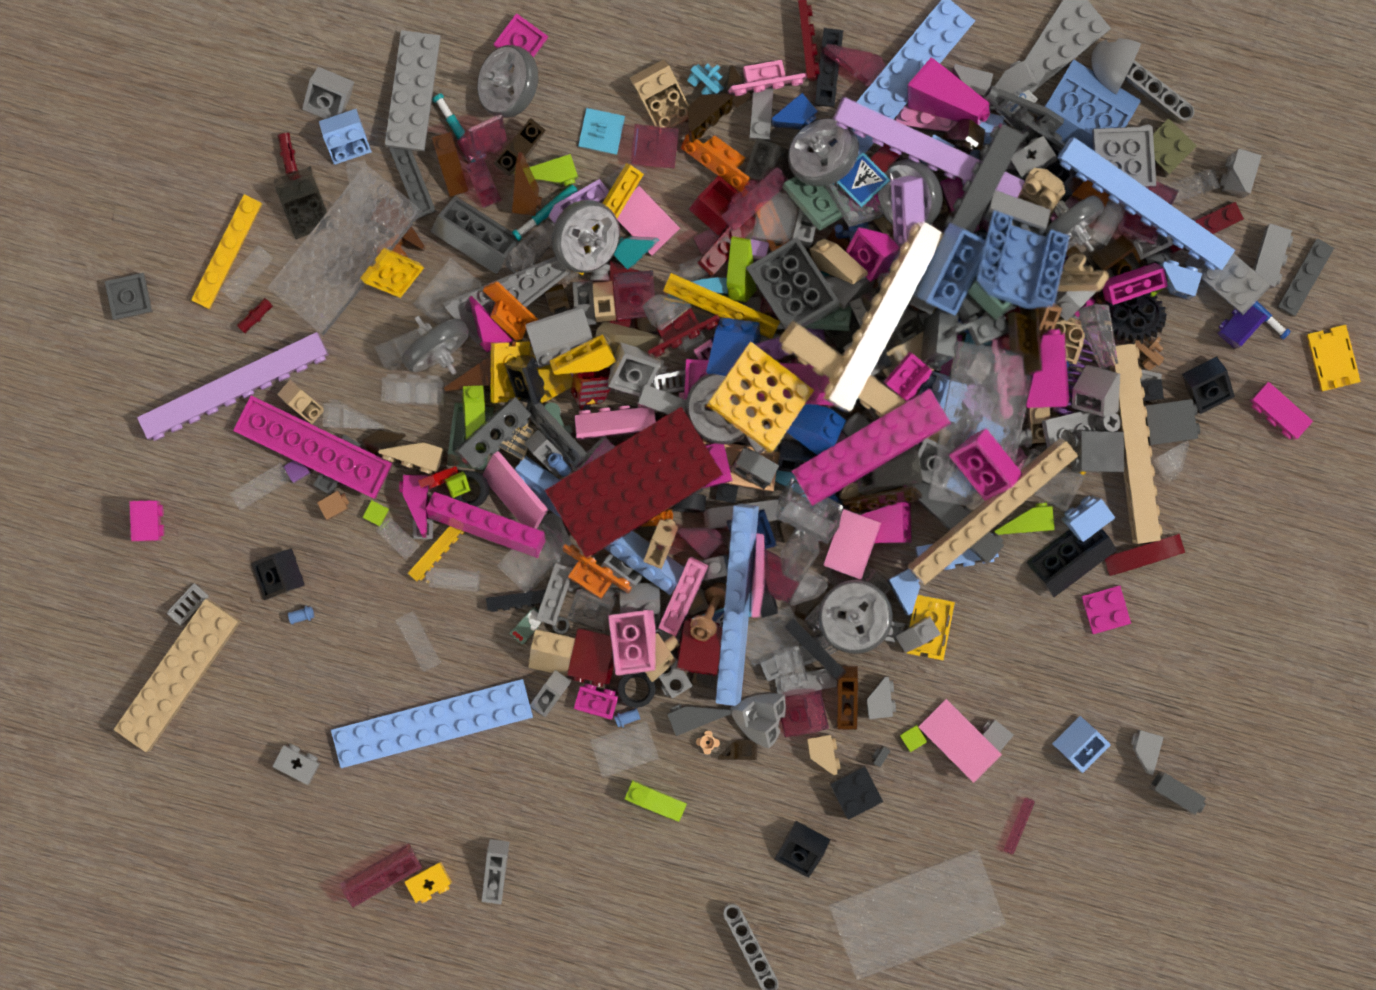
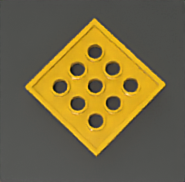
M750 342L706 405L771 453L814 390ZM752 365L758 367L759 375H755L752 373ZM768 377L774 379L775 387L767 384ZM742 380L749 384L748 390H744L741 387L740 382ZM784 389L791 393L790 399H786L783 396L782 392ZM757 393H762L764 395V402H760L757 400ZM730 396L738 398V405H733L730 402ZM773 405H778L780 407V414H776L773 412ZM746 408L753 409L754 417H749L746 414ZM762 420H767L770 423V429H765L762 426Z

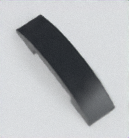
M824 28L819 62L820 74H818L815 105L835 107L843 30Z

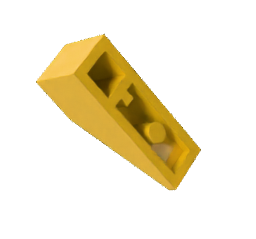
M603 334L549 360L555 375L599 371L616 363L613 351Z

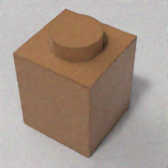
M340 491L317 502L326 520H330L348 510L347 504L350 503L345 493L341 494Z

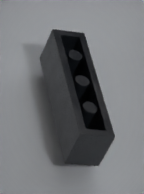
M782 440L777 470L792 472L818 455L800 442Z

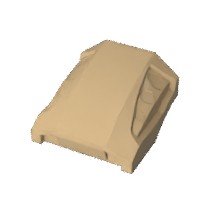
M1034 168L1029 172L1018 198L1049 209L1050 219L1058 202L1065 194L1063 182L1047 169Z
M1060 315L1054 329H1060V332H1065L1067 361L1077 364L1083 347L1087 324L1072 317L1066 321Z

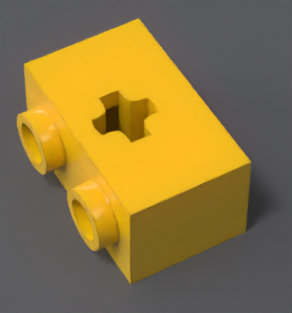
M441 861L405 881L415 903L421 901L422 904L432 899L431 894L437 891L441 894L450 889L448 885L452 883ZM426 879L429 881L433 880L432 889L429 886L425 887Z

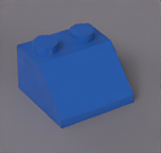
M801 93L771 119V125L779 128L802 129L816 120L817 110L805 95Z

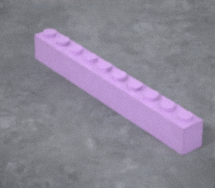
M842 97L833 117V120L837 121V126L846 130L848 127L855 129L854 134L863 138L868 135L873 138L872 142L883 146L885 143L891 146V151L900 155L902 152L909 154L908 159L915 162L922 160L927 163V167L934 171H937L938 168L945 171L944 175L955 180L956 177L963 179L962 184L971 179L974 174L971 172L976 162H980L977 158L845 97ZM1005 172L996 191L1018 198L1025 181Z
M313 333L137 417L147 439L157 441L165 437L164 433L170 430L172 433L182 429V425L187 422L193 424L201 420L200 416L206 413L209 416L218 412V408L223 405L228 407L235 404V399L242 396L244 399L248 398L258 388H261V390L267 389L272 386L271 382L279 379V382L286 380L290 377L289 374L294 371L300 373L308 369L307 365L313 362L316 365L325 361V357L329 354L319 333Z

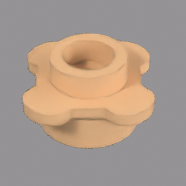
M705 731L701 738H697L696 744L701 746L705 754H710L714 747L720 745V741L712 736L711 731Z

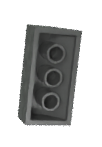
M454 196L441 211L430 231L495 274L505 265L520 242L513 236L510 230L457 196Z

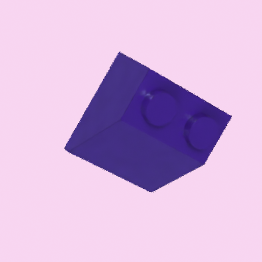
M1253 306L1244 315L1234 308L1231 312L1233 316L1229 320L1225 319L1218 326L1220 331L1217 334L1233 349L1239 348L1268 316Z

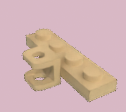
M1073 254L1063 266L1065 271L1061 272L1057 291H1100L1109 276L1106 271H1093L1091 266H1083L1086 261L1084 254Z

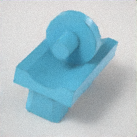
M699 64L693 66L691 69L692 73L687 80L695 87L702 80L707 85L701 91L703 95L718 94L724 89L718 82L722 78L718 73L721 68L720 66L716 65L714 68L709 64L704 68Z

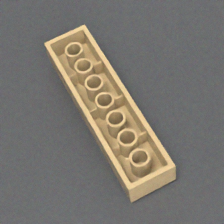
M205 599L114 730L144 752H150L241 621L210 599Z

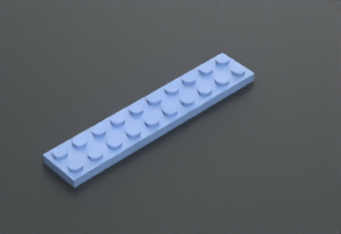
M941 0L856 103L890 119H894L908 103V83L930 58L941 63L975 20L951 0ZM857 135L859 142L858 156L862 153L865 154L874 144L872 137L866 135L863 138ZM834 140L829 145L833 147L837 143V140Z
M521 679L332 729L331 733L340 767L344 768L533 718L524 680Z

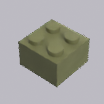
M1169 118L1153 134L1155 167L1167 177L1197 146Z

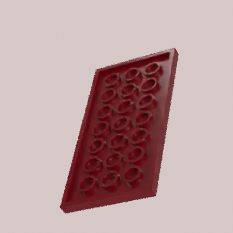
M680 407L552 485L545 492L584 556L588 559L723 476V473L683 408Z

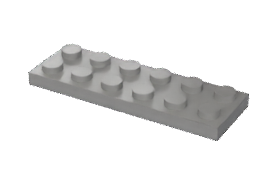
M401 30L385 147L425 152L441 39L440 35Z

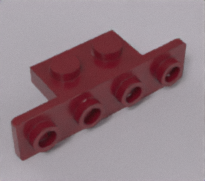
M689 309L656 326L664 343L648 350L647 353L649 356L657 358L665 353L664 350L670 347L674 349L682 345L683 340L687 338L691 340L698 337L700 331L706 328L707 330L718 326L717 322L720 321L718 315H715L699 324L692 309Z

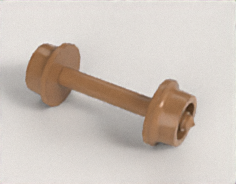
M717 582L706 590L705 598L710 605L704 616H695L691 621V634L694 638L706 641L715 634L717 627L711 619L717 607H725L727 585Z

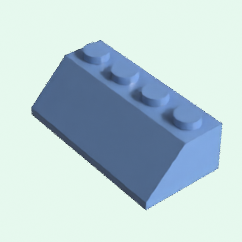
M949 223L914 296L956 316L980 268L986 240Z

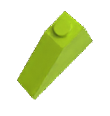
M571 154L530 167L536 182L569 186L575 184V180L579 179Z
M734 236L731 238L727 273L728 298L731 300L747 302L757 291L756 283L746 267L754 263L751 239Z
M463 386L462 403L466 439L485 423L483 386ZM478 442L475 449H483V445Z
M1047 503L1035 504L1036 508H1030L994 530L993 534L1003 535L1055 530L1053 506L1047 507Z
M632 780L625 796L627 801L678 822L687 805L683 801L635 780Z

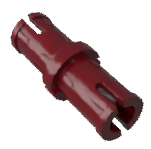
M290 133L278 134L277 137L281 149L280 157L283 158L285 174L298 172L294 157L296 153L295 149L292 148Z
M264 297L253 310L250 309L248 311L249 313L237 326L246 334L274 306Z

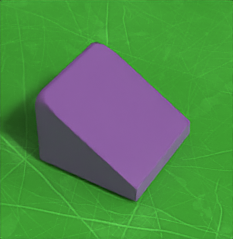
M294 460L284 466L292 483H296L311 473L307 466Z

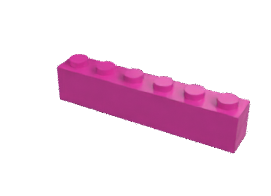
M437 492L433 493L426 508L428 518L535 558L539 557L545 543L543 531Z

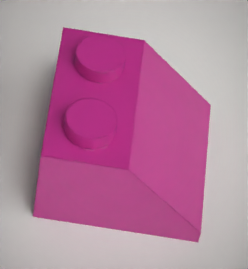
M859 228L846 253L867 270L868 275L865 277L871 282L887 273L900 247L887 234Z
M130 501L131 541H162L161 536L165 534L164 525H161L164 508L163 505H160V501Z

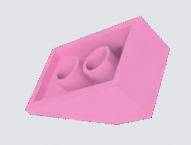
M653 610L609 615L616 675L655 670L656 630Z

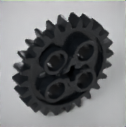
M1151 292L1115 305L1106 301L1102 309V324L1106 325V331L1111 330L1110 336L1117 335L1118 341L1124 338V343L1132 340L1134 345L1136 340H1139L1141 344H1143V339L1150 342L1151 336L1157 338L1158 333H1162V329L1165 327L1167 313H1165L1166 307H1162L1163 301H1157V295L1151 297Z

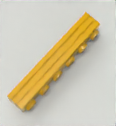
M449 526L408 574L416 581H422L426 576L424 574L433 569V564L441 560V555L444 552L447 553L450 549L449 546L452 543L455 544L459 539L457 537L460 534L463 535L465 531Z

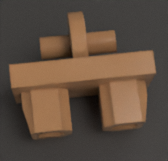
M1159 336L1155 340L1151 338L1150 342L1143 340V344L1139 340L1135 342L1136 347L1139 349V354L1143 352L1148 356L1142 364L1149 371L1156 365L1160 366L1164 360V357L1157 352H1161L1164 349L1158 344L1161 340Z

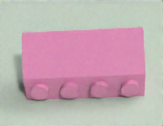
M640 404L635 409H630V406H620L617 411H610V408L598 409L599 413H591L590 410L579 411V415H575L578 440L639 433L655 423L654 410Z

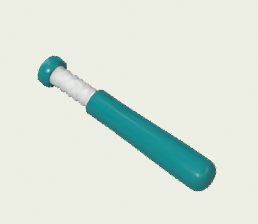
M443 94L436 95L432 100L439 105L442 113H444L445 120L472 164L479 163L482 160L480 153L456 116L448 108L443 100Z
M569 185L539 210L535 216H532L531 220L518 230H513V236L520 241L526 232L549 217L555 204L578 192L577 188L574 185Z

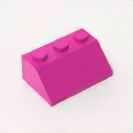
M987 428L970 436L949 454L950 458L985 501L1014 487L1022 475V472Z

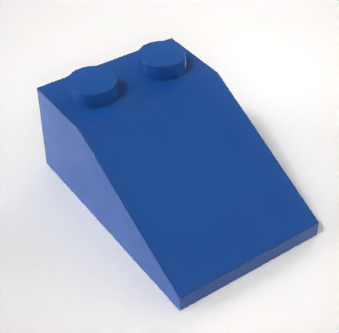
M721 317L716 328L706 373L726 376L750 342L753 344L760 343V323Z
M804 404L786 432L819 455L834 447L846 420L832 409L816 404Z

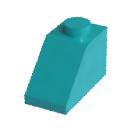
M629 236L626 239L622 237L619 239L614 256L628 270L660 240L657 237Z

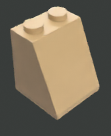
M535 629L528 668L553 673L556 670L560 674L567 676L575 638Z

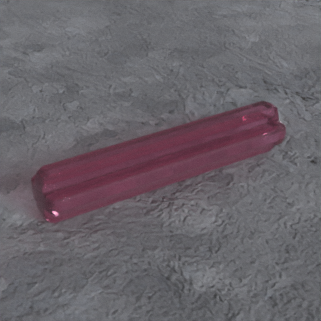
M1025 798L1004 847L1006 853L1014 854L1035 804V801L1030 798Z

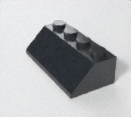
M1102 528L1084 542L1079 540L1069 529L1026 561V563L1046 590L1053 597H1056L1116 552L1117 549L1111 538Z

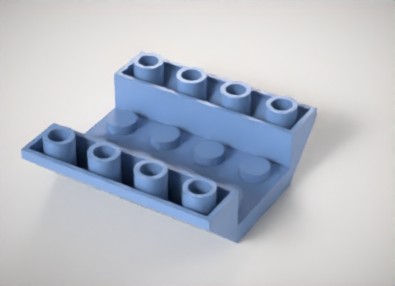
M1073 59L1045 107L1064 118V123L1056 131L1063 138L1062 141L1066 143L1070 138H1076L1093 150L1092 130L1125 128L1141 100L1121 88L1117 95L1100 83L1092 70Z
M994 210L977 276L978 283L989 296L1025 308L1053 306L1070 236L1050 230L1045 237L1011 225L1012 216Z

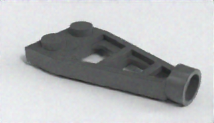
M990 86L983 96L985 100L993 104L1018 132H1021L1026 124L1019 119L1016 113L1010 112L1005 107L1009 101L1019 105L1020 108L1018 110L1022 113L1028 111L1038 115L1039 118L1035 122L1041 121L1051 133L1053 131L1056 132L1064 123V118L1049 108L997 89L994 86Z

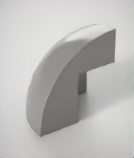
M1118 38L1116 42L1104 40L1093 49L1091 57L1093 71L1100 83L1117 95L1141 43Z
M769 693L752 696L742 700L736 706H732L730 710L735 722L744 734L755 743L769 749L781 732L778 729L780 718L785 717V695Z

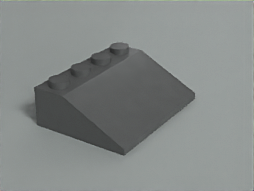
M798 237L746 267L785 330L792 321L804 327L840 309L839 300Z

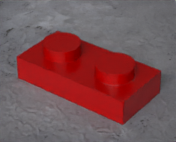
M454 466L420 479L418 482L421 488L428 485L431 489L446 483L445 479L459 472L457 467Z

